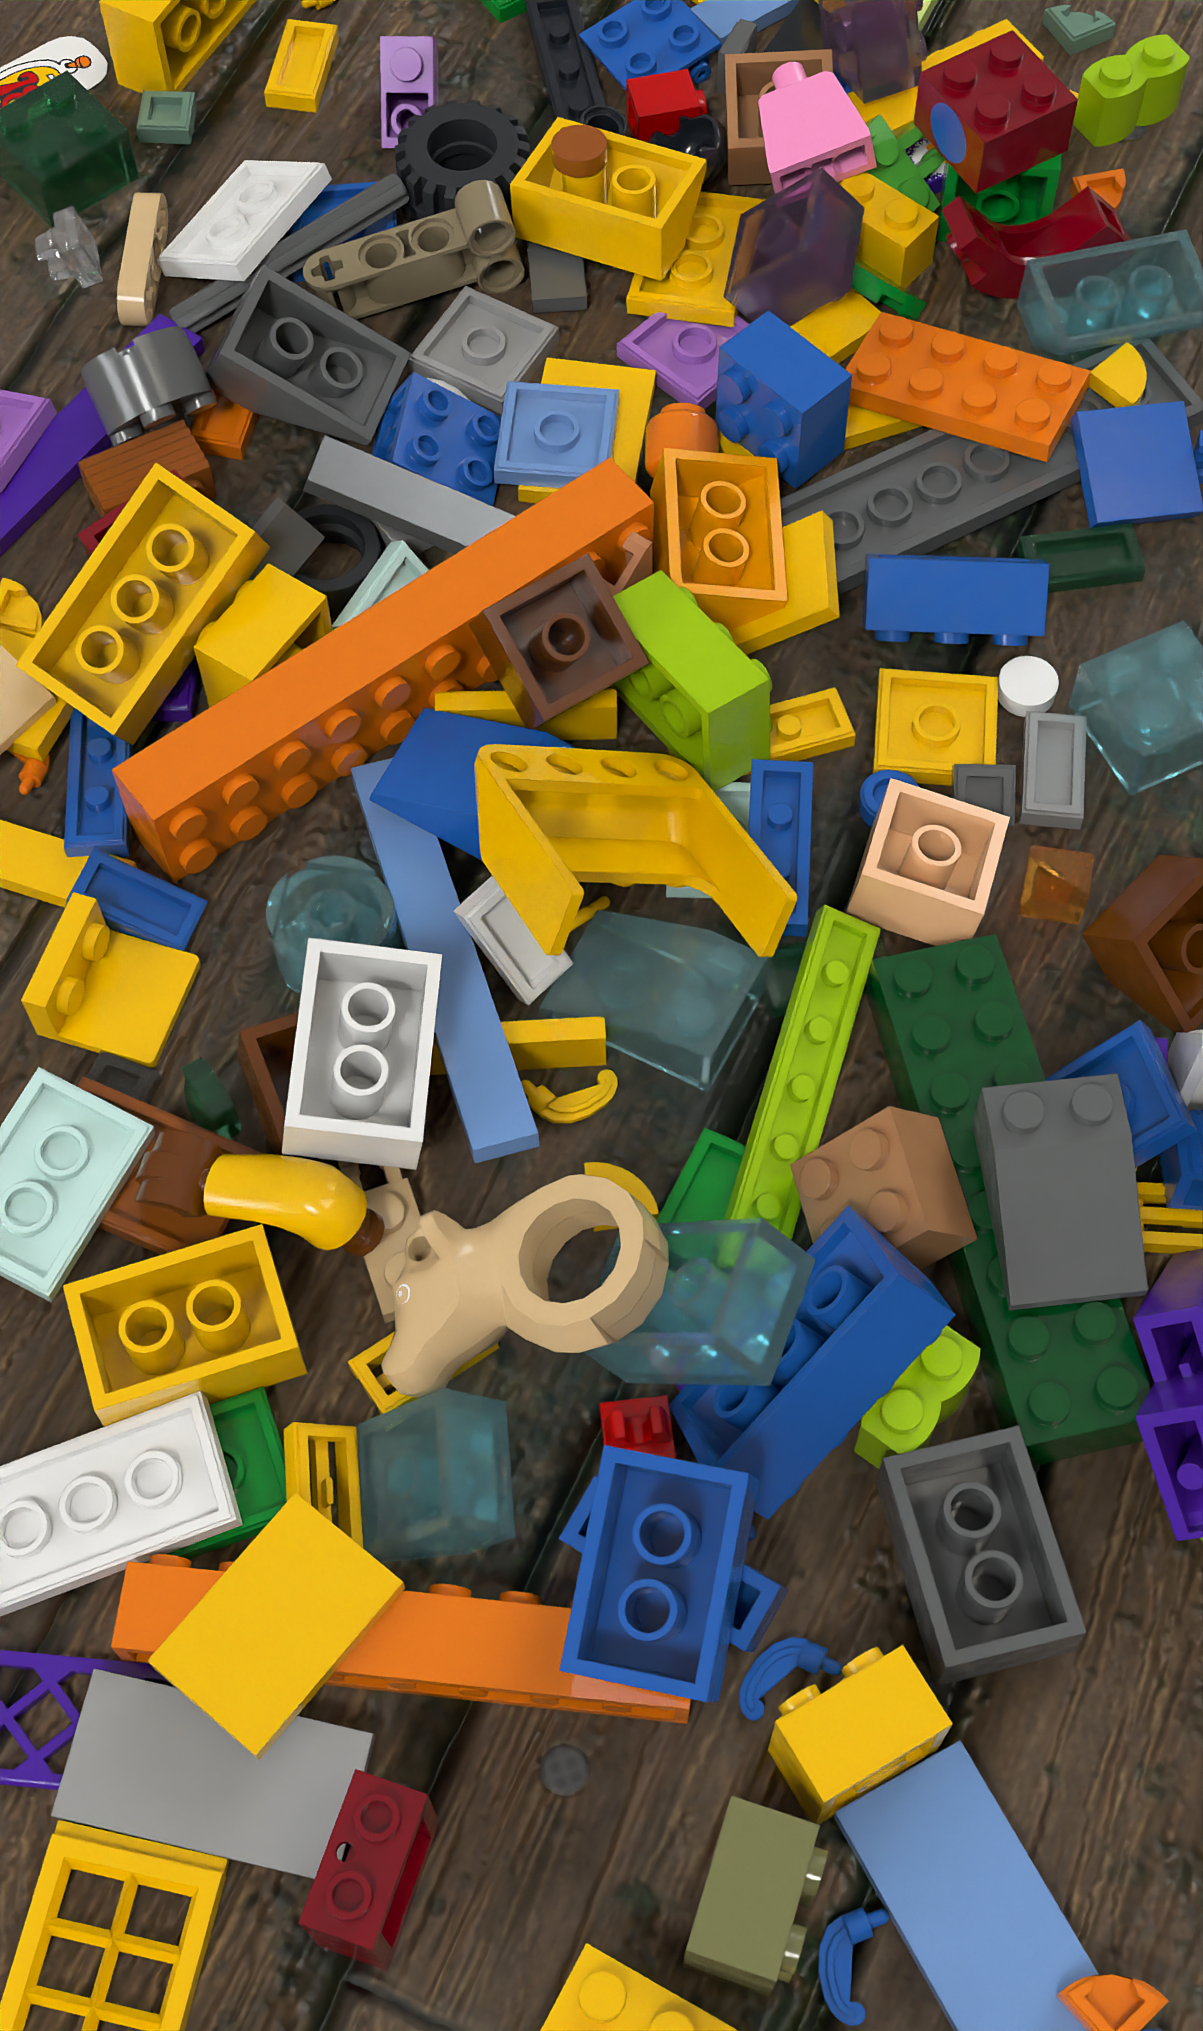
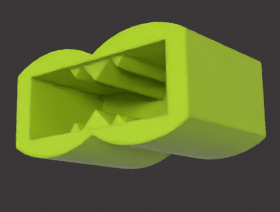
M1156 35L1137 42L1127 51L1126 55L1110 56L1095 62L1082 75L1073 125L1094 147H1099L1123 140L1134 131L1136 126H1147L1166 119L1178 107L1190 56L1169 35Z
M946 1325L936 1341L919 1354L897 1378L891 1390L879 1398L861 1418L854 1452L880 1469L883 1458L928 1448L936 1425L952 1416L963 1402L979 1362L980 1348Z

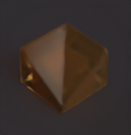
M1031 846L1022 875L1019 914L1024 917L1080 925L1090 894L1094 855L1084 852Z

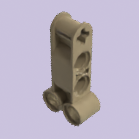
M478 180L465 185L458 191L455 197L454 209L333 246L313 254L303 267V276L308 286L314 289L316 297L336 309L337 306L333 294L338 293L343 307L342 312L356 320L474 282H478L480 288L487 293H505L514 289L522 281L524 266L515 243L516 231L499 185L493 181ZM324 262L329 263L334 278L331 281L328 280L323 265Z

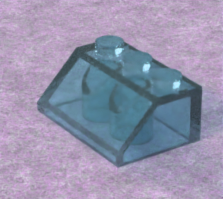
M1187 230L1030 259L1026 263L1017 306L1033 347L1056 355L1203 327V268Z

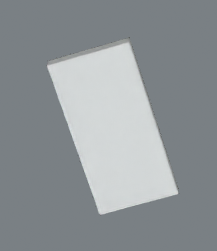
M201 1391L0 1466V1617L125 1570L127 1561L144 1563L149 1561L151 1555L167 1554L243 1525L209 1402Z

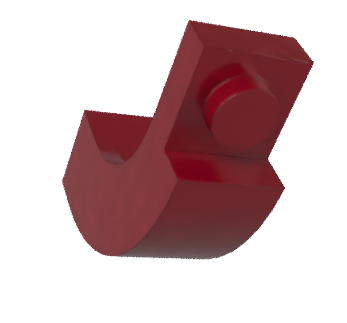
M1089 186L1085 187L1051 214L1021 225H1003L993 222L960 196L942 209L951 230L946 235L947 241L954 253L959 257L971 286L980 292L1000 298H1028L1065 290L1105 270L1134 248L1115 208Z

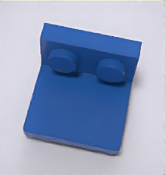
M413 372L390 397L378 424L371 455L493 506L498 483L494 482V465L502 417Z

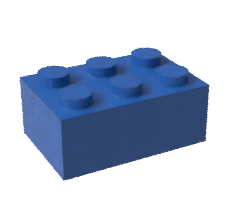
M604 1445L559 1671L703 1702H719L759 1480L750 1473Z

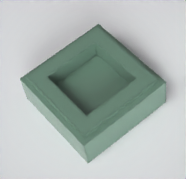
M143 91L136 127L139 143L191 144L197 111L195 92Z

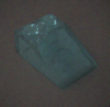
M597 910L569 957L574 964L555 980L540 1005L539 1012L551 1019L601 1016V1018H605L606 1045L709 1092L765 991L768 957H758L753 949L711 930Z

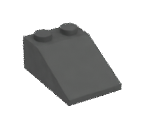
M262 265L242 296L205 375L212 390L251 412L367 446L375 433L411 353Z
M1118 1073L982 1088L972 1119V1126L1008 1309L1018 1310L1146 1295L1148 1286L1132 1135Z

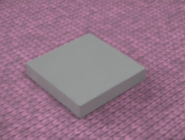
M465 286L408 358L409 372H415L425 378L442 380L460 390L469 400L502 414L507 381L529 382L560 341L559 327Z

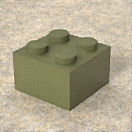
M731 1796L685 1951L684 1969L768 1998L777 1979L790 1983L791 1977L796 1971L807 1931L806 1927L793 1923L797 1906L801 1904L811 1907L813 1898L816 1897L828 1855L827 1850L814 1846L820 1825Z

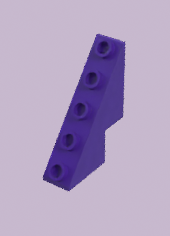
M1203 1248L1173 1254L1133 1317L1154 1380V1384L1135 1418L1176 1541L1203 1537Z

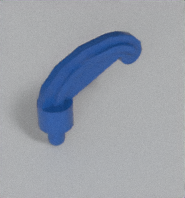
M790 1637L774 1643L755 1660L743 1679L739 1692V1704L742 1713L751 1721L761 1719L765 1710L763 1703L759 1699L797 1667L814 1675H818L820 1670H823L831 1675L839 1676L842 1673L843 1666L841 1663L827 1657L829 1649L809 1639Z
M863 1907L841 1915L827 1926L819 1945L818 1974L824 1999L834 2016L849 2026L861 2024L866 2015L865 2009L860 2003L850 2002L853 1945L872 1938V1929L888 1922L889 1914L885 1909H878L866 1914Z

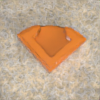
M1124 169L1072 177L1070 186L1072 198L1089 186L1114 207L1117 212L1122 202L1126 184Z
M1114 1974L1083 1977L1056 1995L1087 2031H1140L1169 2002L1164 1995L1146 1982Z

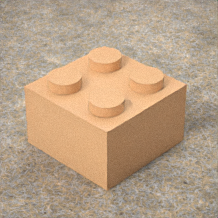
M891 778L873 821L845 914L873 926L934 946L972 939L985 913L1010 817Z

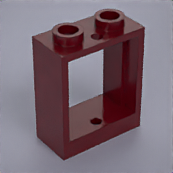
M355 1769L298 1922L318 1946L383 1970H389L440 1826L428 1794ZM345 1843L351 1844L345 1862L340 1861L337 1858L338 1848Z

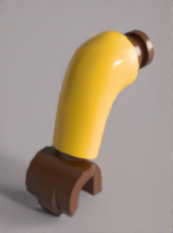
M165 1130L160 1132L153 1151L146 1152L143 1155L135 1177V1181L140 1184L135 1198L136 1202L170 1209L183 1217H204L208 1214L214 1217L253 1221L276 1226L300 1235L315 1247L323 1250L342 1247L352 1256H366L377 1247L384 1234L385 1225L383 1218L374 1210L367 1208L366 1195L361 1187L334 1166L314 1160L273 1154L222 1155L219 1145L206 1138L184 1131Z

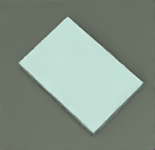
M38 1067L0 1126V1276L52 1303L155 1135L154 1126Z

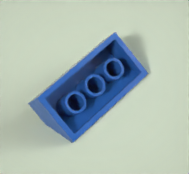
M848 1205L669 1404V1408L699 1464L750 1473L759 1480L754 1512L768 1520L787 1499L791 1498L799 1490L802 1482L832 1449L838 1447L845 1440L848 1432L876 1401L891 1390L897 1378L919 1354L936 1341L942 1329L956 1314L931 1281L864 1217Z

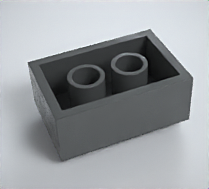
M1015 1426L882 1459L875 1483L935 1685L940 1686L1072 1653L1087 1632L1020 1427Z

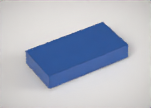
M93 848L67 898L66 905L73 892L95 898L105 923L109 928L119 933L185 951L208 901Z

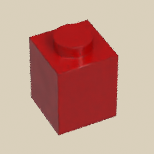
M688 69L626 79V120L633 139L648 143L655 131L668 135L675 133L680 125L679 117L682 115L693 118L707 114L704 92L702 89H694Z

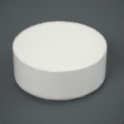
M1033 656L1016 657L1008 661L1000 671L998 700L1007 711L1017 716L1025 717L1026 711L1046 712L1053 705L1058 690L1059 680L1057 673L1048 662Z

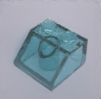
M442 1388L354 1426L357 1427L363 1549L376 1560L385 1562L466 1555L515 1537L506 1401Z

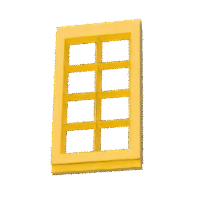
M58 1820L55 1832L51 1835L0 2003V2031H23L31 2004L85 2016L81 2031H97L100 2020L144 2031H185L224 1888L229 1860ZM71 1869L124 1881L110 1930L57 1918ZM138 1885L192 1897L178 1946L125 1934ZM51 1935L105 1948L91 1998L37 1986ZM119 1952L173 1964L159 2014L105 2002Z

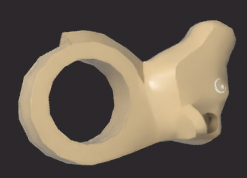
M583 1174L569 1175L543 1186L506 1209L489 1223L477 1228L464 1229L453 1219L436 1210L419 1217L421 1227L406 1239V1263L393 1286L395 1332L381 1366L385 1376L400 1394L428 1400L438 1396L445 1389L452 1375L462 1364L501 1341L508 1329H511L525 1340L560 1353H581L617 1342L643 1324L662 1296L669 1265L668 1242L655 1218L633 1195L607 1178ZM600 1225L619 1227L620 1252L615 1268L603 1285L583 1299L567 1303L550 1302L547 1278L552 1261L565 1242L585 1229Z

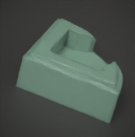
M1060 5L1045 9L1042 24L1070 56L1110 40L1114 36L1116 23L1099 11L1095 10L1093 16L1083 12L1070 11L1071 5Z

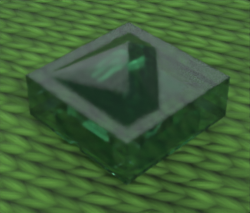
M199 1057L181 1067L185 1077L184 1094L186 1106L193 1119L201 1127L228 1139L241 1134L240 1129L242 1126L235 1105L208 1061Z

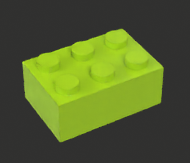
M662 570L614 595V600L649 663L610 687L616 689L618 696L677 758L690 764L698 771L714 792L750 772L752 759L770 760V732L773 728L770 718L772 681L763 664L757 659L750 660L735 645L727 628L719 622L714 623L699 608L692 593L685 587L679 588Z

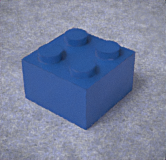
M768 310L719 347L716 423L721 433L729 441L739 443L754 456L777 458L778 475L793 488L797 489L844 451L852 375Z

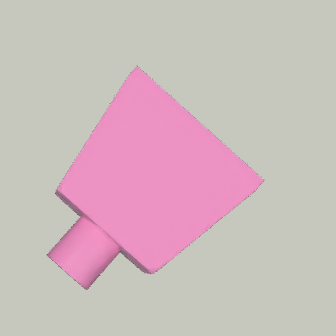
M799 62L785 63L774 71L772 80L776 90L762 95L758 100L767 164L778 204L877 167L869 128L834 73L823 71L807 78L803 65Z

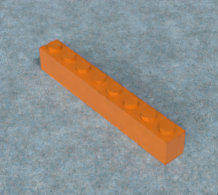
M167 1554L151 1555L149 1564L127 1561L111 1643L113 1651L122 1661L149 1664L147 1660L234 1562H222L219 1564L218 1571L191 1568L192 1562L190 1560ZM451 1584L430 1585L429 1593L402 1591L324 1683V1685L683 1724H688L690 1710L689 1698L559 1671L573 1600L570 1602V1608L541 1605V1597L516 1591L500 1593L499 1601L471 1598V1590Z

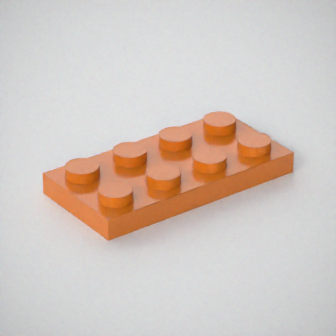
M885 312L880 313L845 369L852 375L850 405L1044 462H1048L1070 423V418L1075 414L1089 388L1091 370Z

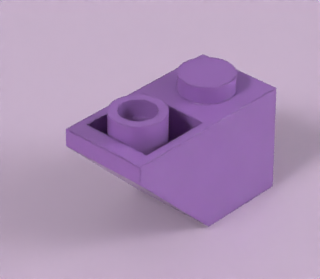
M380 36L382 148H395V145H398L397 137L401 129L408 128V120L415 114L423 116L427 107L434 104L438 106V39L434 37Z

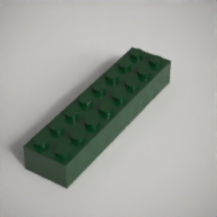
M992 934L872 959L866 997L900 1107L904 1110L939 1118L977 1235V1240L947 1255L974 1345L980 1348L979 1361L1000 1429L1020 1427L1032 1466L1143 1441L1135 1416L1151 1388L1120 1298L1018 1310L1008 1309L972 1119L982 1088L1046 1081L997 935Z

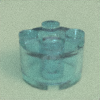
M336 855L317 857L305 862L306 868L296 872L291 877H288L287 873L272 889L267 902L266 921L278 968L286 985L291 990L299 993L302 991L308 938L400 949L393 897L388 887L376 876V872L360 860Z

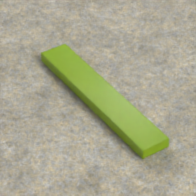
M827 905L822 906L816 911L712 1258V1261L770 1284L780 1280L802 1205L790 1164L816 1150L819 1146L881 930Z

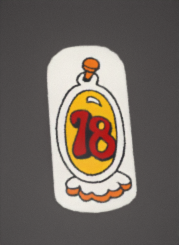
M66 36L47 42L0 68V138L100 83L107 74L108 63L105 57L94 45L84 38Z

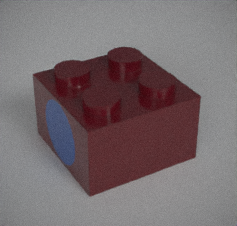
M1011 30L921 71L913 124L977 194L1068 150L1078 99L1027 44Z

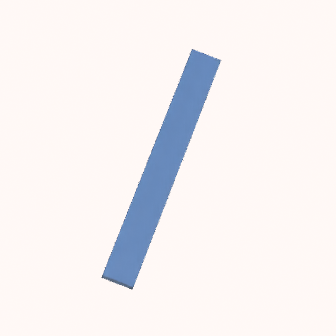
M393 758L352 767L350 769L353 785L406 950L442 954L434 1038L474 1163L539 1147L538 1131L472 937L453 912L460 905L438 838L369 800L371 793Z

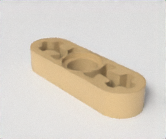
M136 192L133 196L117 286V310L122 326H148L154 318L161 276V268L156 260L165 250L168 234V208L163 193Z

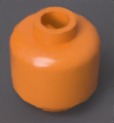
M673 403L663 407L659 414L650 419L646 427L645 468L649 476L654 479L663 448L719 453L718 425L713 418L706 414L702 407L692 403Z

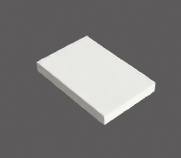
M244 160L160 254L156 261L163 274L172 277L245 281L332 180L325 163Z

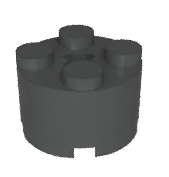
M167 327L132 339L135 345L117 353L114 347L98 355L80 369L85 381L84 384L113 447L144 435L143 431L150 428L156 430L180 419H184L187 424L184 413L187 416L196 415L212 408L218 403L192 343L182 327Z

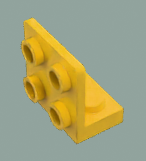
M73 892L21 1001L37 1035L147 1068H153L158 1063L201 964L198 956L195 954L109 930L97 899Z

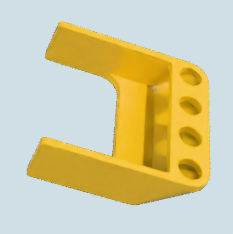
M489 744L479 749L474 763L480 855L482 861L546 955L560 956L563 952L584 896V890L579 884L580 882L612 883L623 887L632 886L633 884H665L674 888L685 886L695 888L709 895L721 907L758 957H772L797 902V894L698 771L690 764L670 755L646 752Z

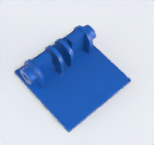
M632 0L579 34L580 39L625 91L626 79L688 69L692 82L694 81L697 84L703 83L711 73L709 54L721 47V43L683 0Z

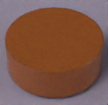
M589 125L568 126L558 131L552 139V162L554 167L564 175L575 178L588 177L598 173L607 163V140L605 135L595 127Z

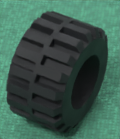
M469 99L468 103H458L457 100L446 101V105L441 107L434 104L425 108L423 116L415 114L408 120V128L401 129L397 137L398 145H395L397 176L405 185L409 196L407 204L401 207L405 211V219L408 223L454 209L455 197L458 191L465 185L478 180L493 181L499 185L512 219L510 183L530 157L528 135L524 127L518 126V119L511 113L502 114L501 107L492 103L488 106H483L479 100Z

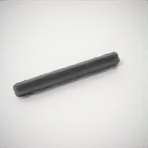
M389 174L278 242L245 281L216 280L172 307L169 311L172 321L193 333L200 331L238 307L242 296L262 265L285 278L304 267L306 261L313 254L342 244L407 204L409 196L405 185L396 174Z

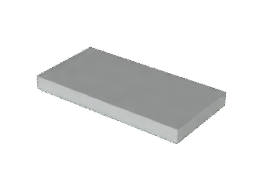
M94 1669L51 1816L315 1879L354 1771L357 1769L367 1772L375 1735L296 1716L263 1757L258 1760L177 1688ZM348 1843L342 1844L337 1850V1858L340 1861L344 1862Z

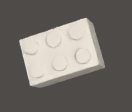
M308 938L284 1123L282 1154L416 1170L423 1142L442 954Z

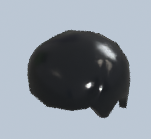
M708 114L693 118L682 115L679 117L680 125L675 133L668 135L655 131L648 143L706 159L707 169L702 189L719 174L725 165L728 157L726 129L717 119Z

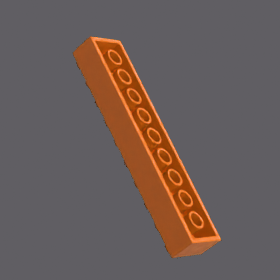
M608 458L114 767L112 772L133 834L173 883H176L188 874L203 871L214 861L216 856L239 841H247L254 838L265 828L267 823L290 808L295 809L305 805L314 797L318 790L338 777L351 775L350 768L363 765L366 759L389 744L396 745L404 741L423 708L435 710V693L473 691L484 683L497 681L498 677L468 625L482 610L587 553L591 556L602 578L615 586L626 568V551L622 548V545L632 531L652 542L653 574L654 502L611 458Z

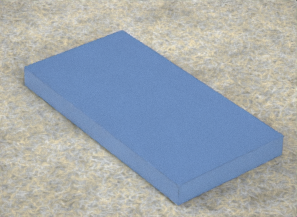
M961 1741L954 1743L834 1813L835 1821L954 2031H1087L1056 1995L1083 1977L1099 1974Z

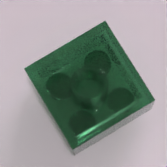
M68 71L61 73L0 108V176L52 229L139 178L128 129Z

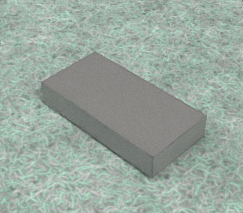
M1026 711L1023 725L1019 824L1080 830L1084 813L1087 716Z

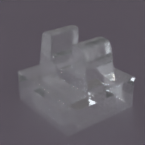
M71 206L53 213L55 227L39 235L34 240L37 258L39 261L47 260L50 277L53 280L76 277L82 288L102 282L96 240L74 207Z

